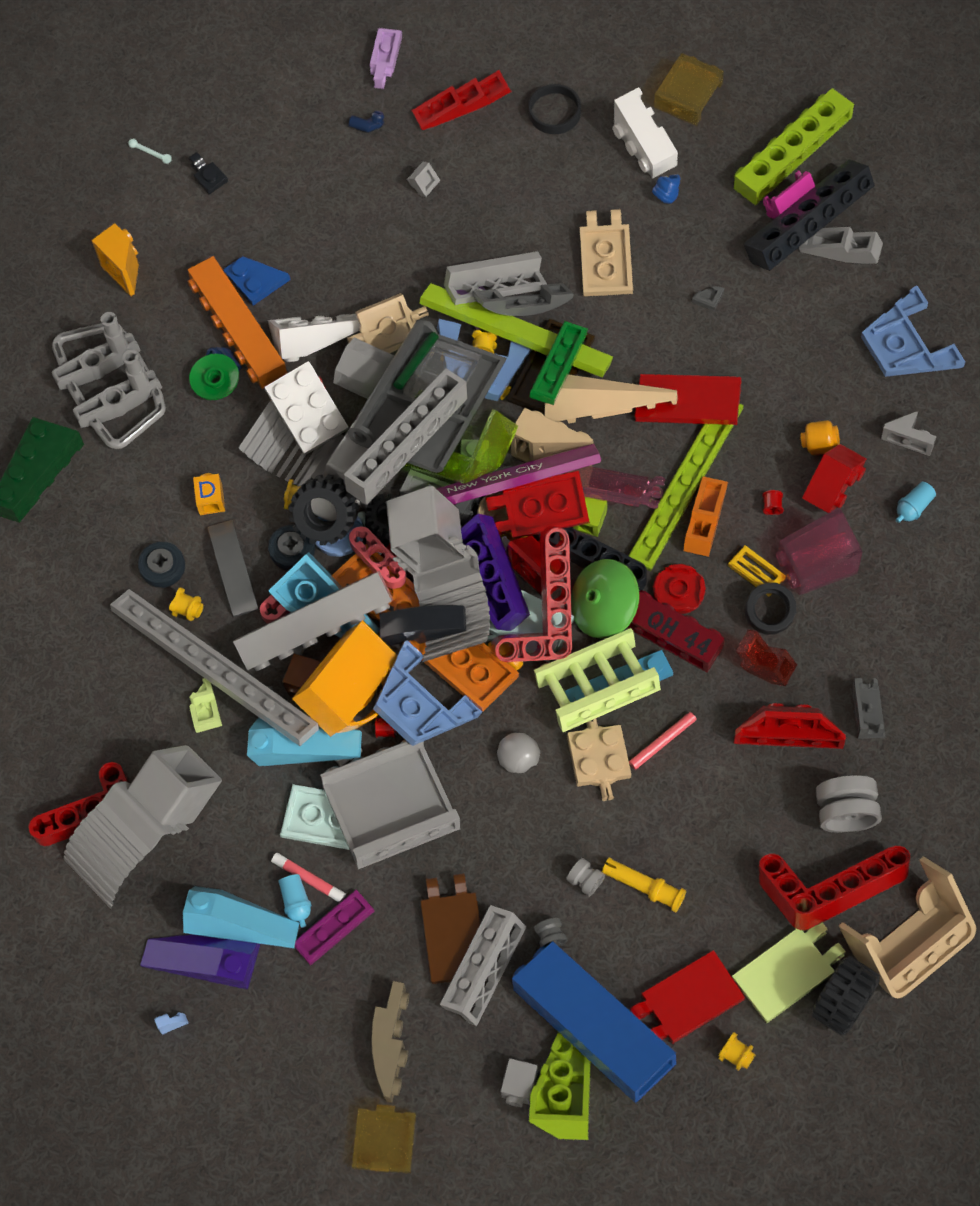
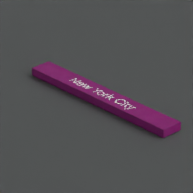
M591 444L436 489L454 505L600 463V453L596 446Z

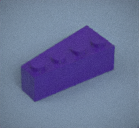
M478 513L461 528L463 545H469L477 553L479 571L488 598L490 620L497 630L512 631L530 616V612L493 517Z

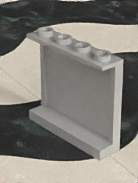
M403 740L400 744L391 748H381L373 755L355 758L347 765L331 767L320 775L322 787L358 869L460 829V817L456 809H452L424 748V742L412 746L409 742Z

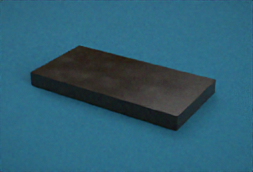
M549 318L544 329L558 334L563 323ZM587 333L583 345L591 347L595 336ZM532 350L507 398L508 402L531 411H539L545 416V402L530 398V391L547 355ZM572 366L568 375L576 376L579 368Z

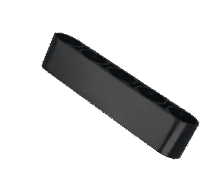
M572 527L563 529L567 532L569 541L572 542L569 544L570 562L584 569L591 563L603 559L621 562L634 575L641 577L637 580L639 591L645 588L647 584V568L643 563ZM553 532L550 535L549 543L551 546L559 543L560 534L558 532ZM541 533L535 534L533 537L539 541ZM593 552L595 555L588 557L584 553Z

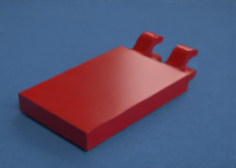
M579 471L556 475L503 490V495L486 498L489 511L506 507L509 520L495 522L499 535L511 532L513 539L540 534L548 526L564 529L590 523Z
M713 950L643 992L642 997L645 1001L636 1004L630 1008V1011L639 1020L653 1013L660 1026L650 1030L661 1040L668 1037L673 1044L739 1004L745 997Z

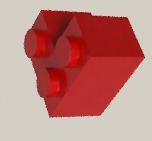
M842 444L837 445L823 455L802 498L827 513L832 512L836 508L840 509L847 498V495L844 494L847 487H851L855 481L859 482L866 471V468L863 466L867 459Z

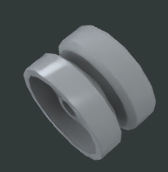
M853 775L833 778L819 784L816 787L817 804L822 807L819 811L821 828L824 831L841 833L866 830L879 824L882 816L880 805L875 802L878 797L876 781L871 777Z

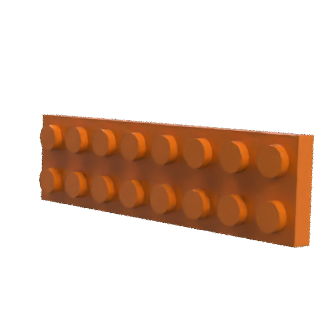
M377 552L370 557L375 563L384 560ZM354 554L332 577L343 588L347 586V583L352 584L374 572L357 554ZM388 565L386 568H387L388 571H389V576H390V578H391V577H395L396 579L399 578L398 573H396V574L392 573V571L389 569V565ZM407 577L404 585L400 588H388L393 598L388 604L394 607V611L397 609L420 607L414 583ZM386 609L382 611L381 614L390 612V610ZM374 610L367 613L380 622V613L375 614ZM415 640L409 641L423 655L425 654V642L418 644ZM485 643L424 662L463 697L466 695L481 711H484L519 677V672L507 662H503L495 657L491 652V648Z

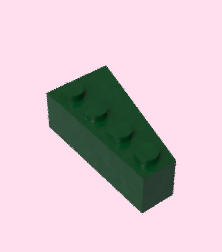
M32 417L0 481V517L18 523L21 522L40 499L39 496L47 487L51 486L55 481L54 478L63 468H66L71 462L73 455L84 446L79 431Z

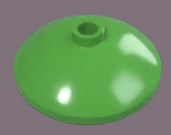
M610 559L598 560L588 565L576 579L571 593V612L577 626L585 634L600 639H607L623 632L632 622L639 604V587L634 574L623 563Z

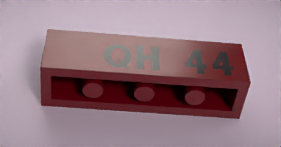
M639 591L637 612L627 629L631 628L639 636L708 673L724 647V637H722L720 632L713 628H705L695 618L689 615L683 616L676 612L671 605L667 603L661 604L654 600L646 591Z

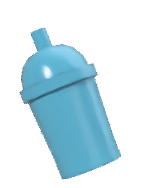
M920 482L910 493L901 498L897 505L898 517L896 522L917 520L923 510L936 497L934 488L926 482Z
M299 874L284 877L278 881L285 906L284 912L291 920L299 921L301 928L305 927L304 919L310 915L311 901L308 900Z

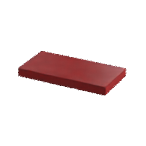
M640 374L639 385L677 390L678 400L677 404L673 405L672 402L657 403L655 408L648 409L647 405L636 407L635 420L636 422L737 425L742 384L741 377Z

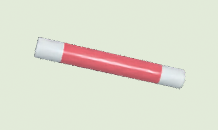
M279 853L273 856L272 863L292 875L299 874L302 881L340 903L345 898L346 893Z

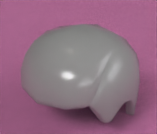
M511 733L500 741L497 750V758L500 765L512 773H525L529 768L537 765L540 757V749L537 742L525 733Z

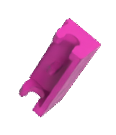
M800 171L796 172V181L777 197L771 198V202L768 196L763 199L768 217L775 219L815 187L810 172L805 171L803 174Z

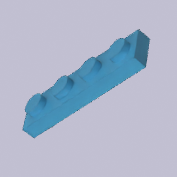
M662 650L638 660L645 671L654 667L659 675V681L673 676V670ZM628 664L613 670L619 681L634 676ZM604 675L589 680L595 692L609 687ZM579 685L565 690V694L570 702H575L585 697Z

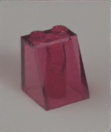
M841 508L831 511L780 540L778 552H776L780 566H785L789 573L787 574L789 585L792 589L796 588L799 595L857 574L862 556V550Z

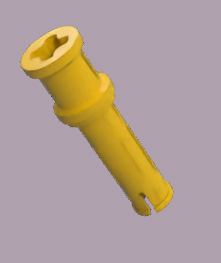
M610 857L606 861L608 865L605 864L602 870L605 875L649 895L650 901L654 903L659 901L671 907V910L675 913L679 910L686 895L685 889L679 890L666 884L662 878L652 879L612 860Z

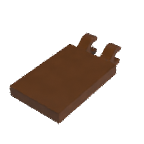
M464 873L454 875L455 896L440 898L437 878L426 879L429 899L422 900L421 907L432 984L451 982L480 927L476 892L467 893Z

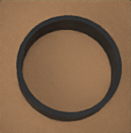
M562 84L545 85L536 90L529 100L530 121L541 132L562 134L573 129L580 120V98L568 86ZM562 94L571 98L576 103L578 110L569 121L558 125H551L538 120L534 116L532 108L536 101L543 96Z

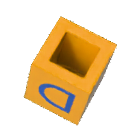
M206 473L200 477H193L196 506L199 514L206 515L225 512L223 486L219 474Z

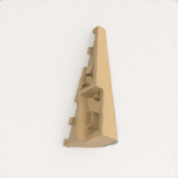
M568 375L554 406L545 403V417L554 422L567 420L568 423H574L576 418L592 416L593 419L629 413L632 412V408L647 405V408L651 409L655 408V404L662 402H672L673 405L677 404V390Z

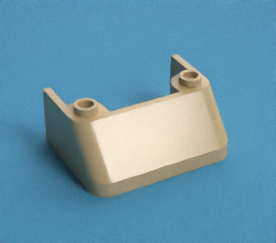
M922 857L919 861L929 880L919 888L916 894V903L920 910L880 943L871 934L861 935L843 922L839 925L854 957L880 975L879 985L894 998L906 996L966 946L976 933L974 920L952 874L925 857Z

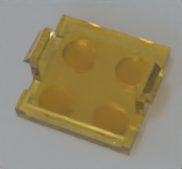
M377 1105L376 1111L358 1109L352 1168L411 1173L416 1113H397L395 1106Z

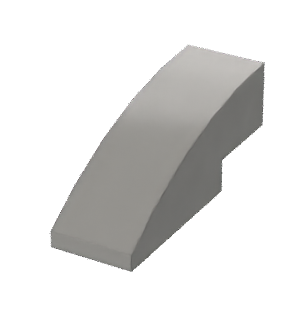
M851 227L822 228L802 244L799 250L803 253L842 262L877 264L883 243L877 232L853 233Z

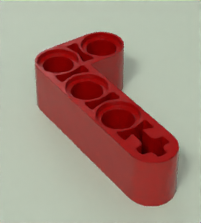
M115 762L106 763L101 767L99 778L104 791L34 817L29 823V832L39 845L49 846L70 838L74 834L75 829L79 827L81 821L104 799L115 783L124 781L129 783L122 767ZM114 774L119 775L118 779L114 782H108L110 776ZM76 817L72 824L64 825L68 818ZM46 827L45 833L41 834L42 828Z

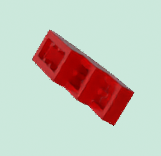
M500 70L480 82L474 78L456 90L451 86L413 109L412 112L421 129L425 130L481 109L509 94L511 90Z

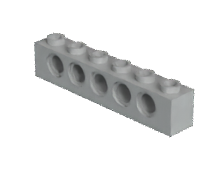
M445 368L344 474L346 491L367 505L467 400L466 381Z

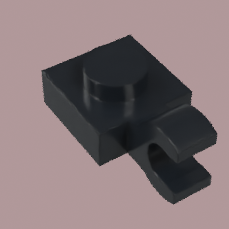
M197 152L189 157L193 162L191 166L197 172L194 174L195 180L209 195L228 182L227 176L214 162L206 165Z

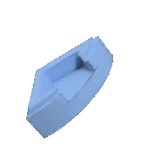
M178 1012L172 1018L165 1014L154 1019L162 1035L188 1024L186 1015Z

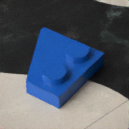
M243 256L223 269L228 279L252 305H255L291 280L288 273Z

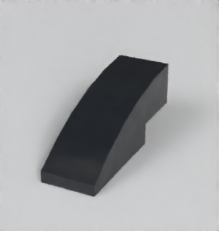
M463 605L412 607L380 614V638L390 646L404 643L406 640H415L418 644L466 632V610Z

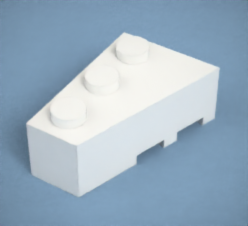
M638 87L614 100L613 131L618 139L622 138L629 154L637 157L641 170L644 173L648 172L654 178L677 166L678 152L664 128L656 126L651 117L654 115L651 107L646 109L641 100L643 93Z

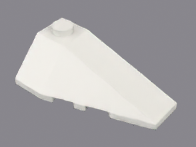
M356 314L336 316L337 320L332 321L331 317L316 316L312 319V322L301 320V317L268 320L276 351L284 361L294 362L298 361L299 357L308 356L360 331Z

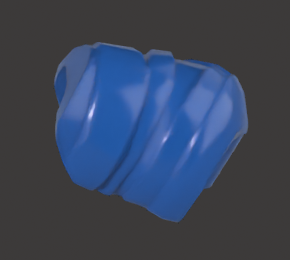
M674 174L670 175L669 178L666 176L659 177L655 187L652 189L653 194L665 204L673 203L678 197L680 176Z

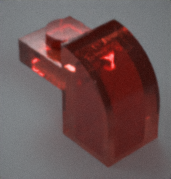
M748 629L736 650L743 659L740 666L745 671L771 684L786 686L797 666V663L786 649L768 646L759 633L754 630Z

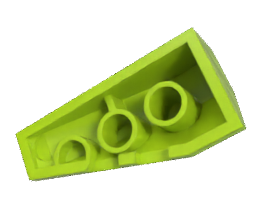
M558 1032L546 1064L541 1069V1075L536 1086L534 1085L531 1091L529 1122L558 1139L588 1140L590 1061Z

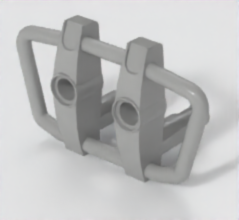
M106 312L101 316V323L62 332L54 338L52 349L59 367L52 371V375L59 389L68 388L77 404V407L73 409V413L80 427L92 426L108 447L121 449L161 418L165 413L166 407L162 391L160 390L162 389L160 381L153 370L149 371L139 353L141 350L132 333H127L118 324L114 313ZM104 333L107 343L93 349H88L83 354L67 361L62 347L64 342ZM125 363V371L129 380L108 387L91 399L85 400L78 387L79 385L101 379ZM153 396L155 409L121 438L114 439L102 424V422L123 416L126 412Z

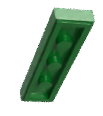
M564 321L530 391V398L554 406L586 338L588 328Z

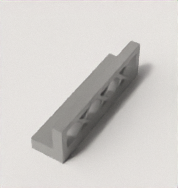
M537 251L448 266L444 287L453 303L459 305L476 302L473 291H481L482 289L478 288L480 286L496 289L504 297L538 291L541 285L547 283L539 271L542 257ZM534 277L536 282L530 283L524 279ZM509 282L515 285L508 287L502 285L501 283ZM464 290L469 293L464 295H458L456 291Z
M490 905L440 1003L444 1009L461 1015L468 1023L474 1026L478 1025L526 929V926L513 912ZM514 926L515 928H514V930H513V932H512V934H511V936H510V931H511L512 927ZM501 951V956L497 962V957ZM475 1001H476L475 1008H474V1010H473V1012H472V1014H471L470 1011H471V1009H472V1007H473V1005H474V1003H475Z

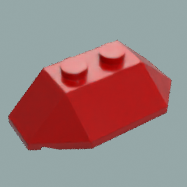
M779 703L762 706L735 730L734 744L843 749L846 735L819 708H812L805 704L797 705L796 707H784L783 704Z

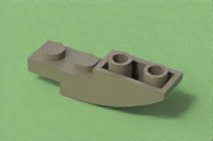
M395 981L392 983L387 1009L375 1007L372 1026L374 1067L386 1102L390 1103L393 1102L394 1095L399 1096L402 1079L398 1078L400 1067L405 1068L408 1058V1051L404 1050L403 1041L396 1040L395 1037H401L403 1021L399 1019L401 1010H406L408 1007L410 994L406 993L404 983Z

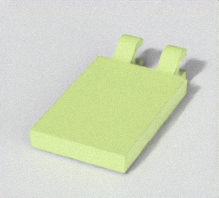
M823 922L809 929L806 933L802 930H794L732 976L735 983L766 1023L830 978L835 972L831 966L845 956L844 953L846 951L839 943L830 948L823 956L813 943L827 934L826 931L828 929Z

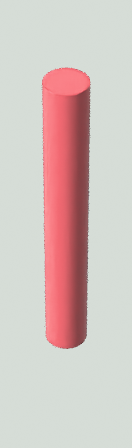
M692 712L687 713L632 758L629 764L635 770L694 723L697 720Z

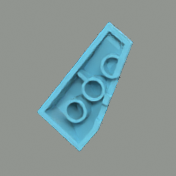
M308 552L269 592L286 610L293 612L342 587ZM364 614L366 619L363 621L377 634L380 628L367 614ZM350 622L340 626L342 631L334 635L341 638L346 631L355 625H351Z
M258 717L249 729L247 756L258 766L361 758L362 732L354 729L348 732L336 733L330 737L319 727L315 734L301 746H298Z
M194 886L188 891L183 910V933L288 948L295 947L299 929L298 922L223 890Z

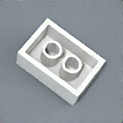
M309 361L265 386V391L304 456L348 430V425Z

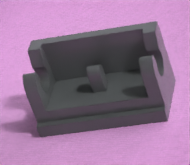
M854 678L852 696L858 739L884 738L885 730L878 680L873 678L871 683L863 684L862 678Z

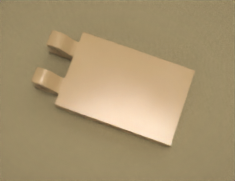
M621 209L611 210V225L597 226L596 211H586L587 227H580L583 296L633 294L629 224H621Z

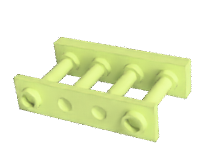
M631 628L569 654L564 659L545 663L534 670L538 688L549 685L561 707L556 709V715L562 732L661 690L659 675L655 668L643 670L631 650L636 647L634 633ZM620 653L634 676L623 681L618 680L607 660ZM595 664L599 666L609 684V687L598 692L594 691L583 672V669ZM572 674L585 695L584 698L575 702L569 701L558 681Z

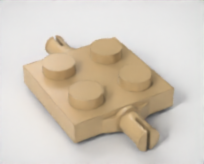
M400 293L358 310L355 313L360 324V333L347 337V341L350 343L355 337L387 353L394 352L400 348L415 321L429 316L427 308L423 306L411 311L407 307L403 294Z
M595 718L586 722L587 728L585 730L568 732L567 740L577 787L585 785L600 786L602 801H607V796L608 800L614 798L610 784L617 780L631 778V770L621 725L601 727L598 726L597 719Z

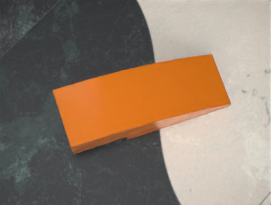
M703 476L692 510L683 551L709 557L728 482Z

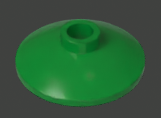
M206 355L199 359L192 367L189 377L190 385L193 391L203 399L219 400L225 398L234 391L238 384V367L226 355ZM220 378L218 382L212 383L213 379Z

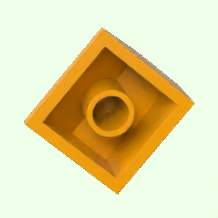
M114 223L95 237L92 243L101 267L132 296L135 294L139 266L136 258L138 252L131 243L133 238L126 229L121 230Z

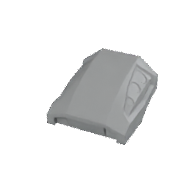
M354 337L345 347L335 369L333 383L368 399L394 355Z

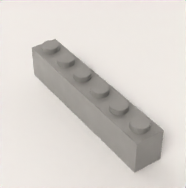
M377 571L235 639L233 643L246 669L249 670L254 667L255 671H259L269 666L268 660L278 656L279 660H282L294 654L292 649L299 645L307 648L317 643L316 637L326 633L327 637H330L342 631L340 626L350 622L351 625H355L365 620L364 614L374 610L375 614H378L390 608L388 603L393 598L380 571Z

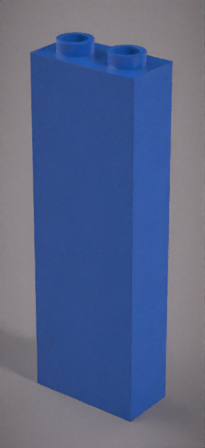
M553 941L547 947H541L535 953L533 960L526 966L522 965L515 971L512 978L514 991L634 1103H637L676 1065V1052Z

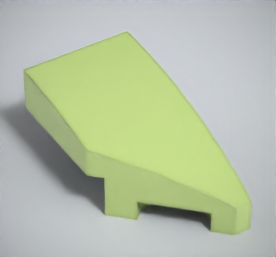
M205 678L202 680L203 684L196 693L193 692L189 697L192 703L190 711L196 733L222 726L212 683Z

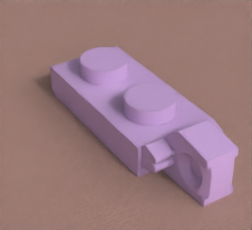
M378 28L370 61V73L374 75L375 88L384 89L386 76L392 77V73H394L402 39V31Z

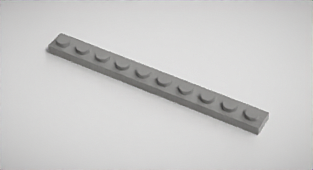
M130 589L110 604L112 612L298 746L305 743L319 730L316 721Z

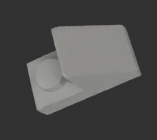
M914 412L886 423L881 439L930 456L936 436L931 435L925 430L914 429L918 412Z

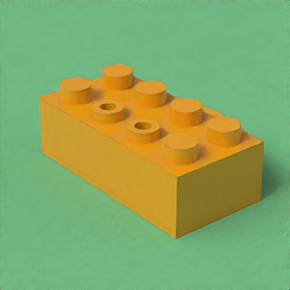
M362 620L343 634L292 699L330 737L336 733L357 729L379 715L372 709L362 720L358 722L353 720L356 714L371 701L379 684L381 683L384 686L397 655Z

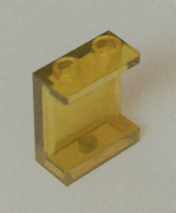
M681 53L655 93L654 108L697 126L701 120V111L715 89L717 87L721 88L723 85L724 71L714 65L699 61L695 57Z

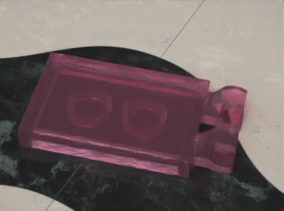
M591 466L568 472L579 471L585 497L636 507L643 504L650 508H658L660 501L653 500L651 496L662 498L663 495L662 489L654 486L657 484L664 485L665 478L661 476H656L648 481V477Z

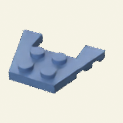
M918 286L913 287L907 296L899 299L892 309L886 314L883 313L862 332V340L885 377L957 369L965 365V360L955 344L930 353L907 317L926 309L928 306V302Z
M439 319L437 331L442 336L458 341L461 324ZM513 341L510 342L508 357L503 356L507 358L506 362L485 396L486 399L499 400L514 374L522 366L532 349ZM443 353L444 369L447 368L465 380L467 384L477 365Z
M406 640L396 657L373 710L407 742L414 746L478 718L483 711L466 695L450 710H447L409 674L422 661L423 654Z

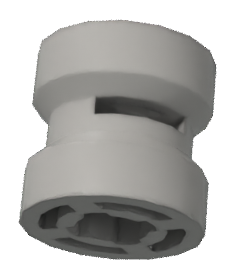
M581 858L569 872L567 881L572 885L579 884L582 892L590 897L603 882L605 874L599 869H590V863Z

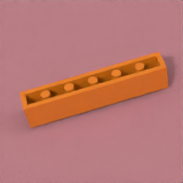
M214 256L189 268L190 280L187 281L189 287L194 294L197 292L200 294L201 298H199L202 307L205 311L210 310L213 314L211 319L217 329L222 328L225 332L222 334L229 347L234 346L236 349L234 354L241 365L246 364L248 367L246 372L252 383L257 382L261 389H263L265 386L286 375L287 370L284 361Z

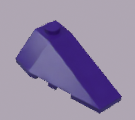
M195 934L153 938L147 941L140 966L248 990L260 944Z

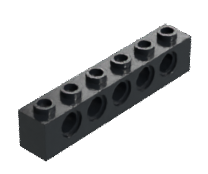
M848 159L744 243V247L750 262L769 271L875 186L869 166Z

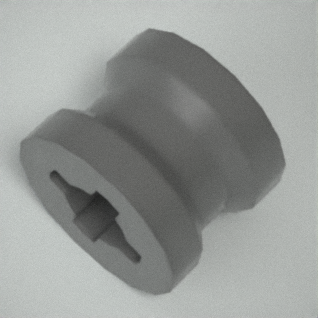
M560 918L547 919L535 925V933L541 939L539 942L540 947H547L552 941L558 947L567 942L566 934L561 931L562 923Z

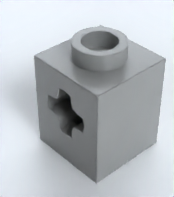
M509 1058L501 1089V1096L506 1099L507 1104L516 1107H522L523 1103L530 1105L531 1091L538 1074L537 1065Z

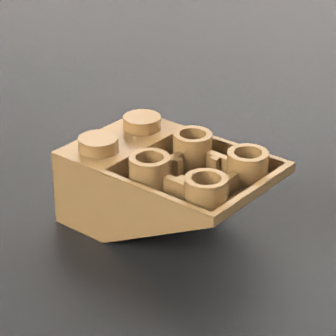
M524 408L510 431L511 454L513 457L526 463L593 444V439L588 434L581 431L576 432L560 421L554 422L546 418L539 411H531Z

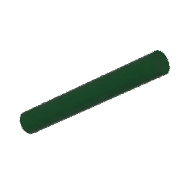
M430 332L394 382L395 388L402 390L439 339L435 332Z

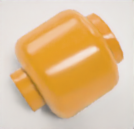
M829 420L808 423L805 432L801 433L802 447L807 448L808 452L814 456L825 454L840 444L837 425L833 426Z

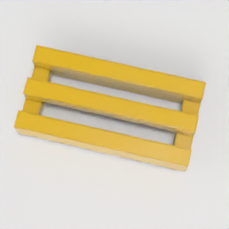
M746 545L728 563L731 569L755 587L764 583L737 562L741 563L766 583L780 584L786 579L785 574ZM745 554L746 556H748L750 559H752L754 562H756L758 565H760L762 568H764L766 571H768L770 574L776 577V579L772 580L770 577L764 574L762 570H760L758 567L752 565L750 562L744 559L743 555Z

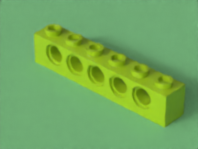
M833 88L826 94H821L811 108H806L794 123H789L780 136L771 139L761 153L757 152L749 164L737 170L734 175V190L756 206L852 118L854 104Z

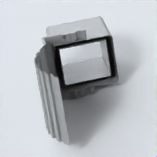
M271 400L239 446V449L255 461L256 464L272 474L293 442L294 437ZM348 432L345 436L340 434L313 451L294 480V484L302 486L311 477L314 479L317 475H323V478H325L328 474L334 475L333 480H337L339 477L344 480V474L368 448L353 442ZM296 444L276 476L281 477L300 448L298 444ZM303 452L285 478L286 481L289 482V479H291L304 459ZM360 501L359 506L367 510V505Z
M433 486L388 500L386 505L391 551L397 555L393 560L398 562V565L404 571L407 570L413 575L414 588L420 607L463 605L466 610V632L425 642L426 648L422 662L487 642V636L490 633L488 598L479 571L477 553L469 545H463L459 509Z
M187 745L153 751L131 784L127 781L115 783L104 799L81 821L66 845L67 849L64 851V860L111 909L115 894L118 892V888L122 885L123 880L129 875V872L157 845L163 835L170 833L174 835L182 832V830H188L189 828L186 824L195 821L222 782V779Z

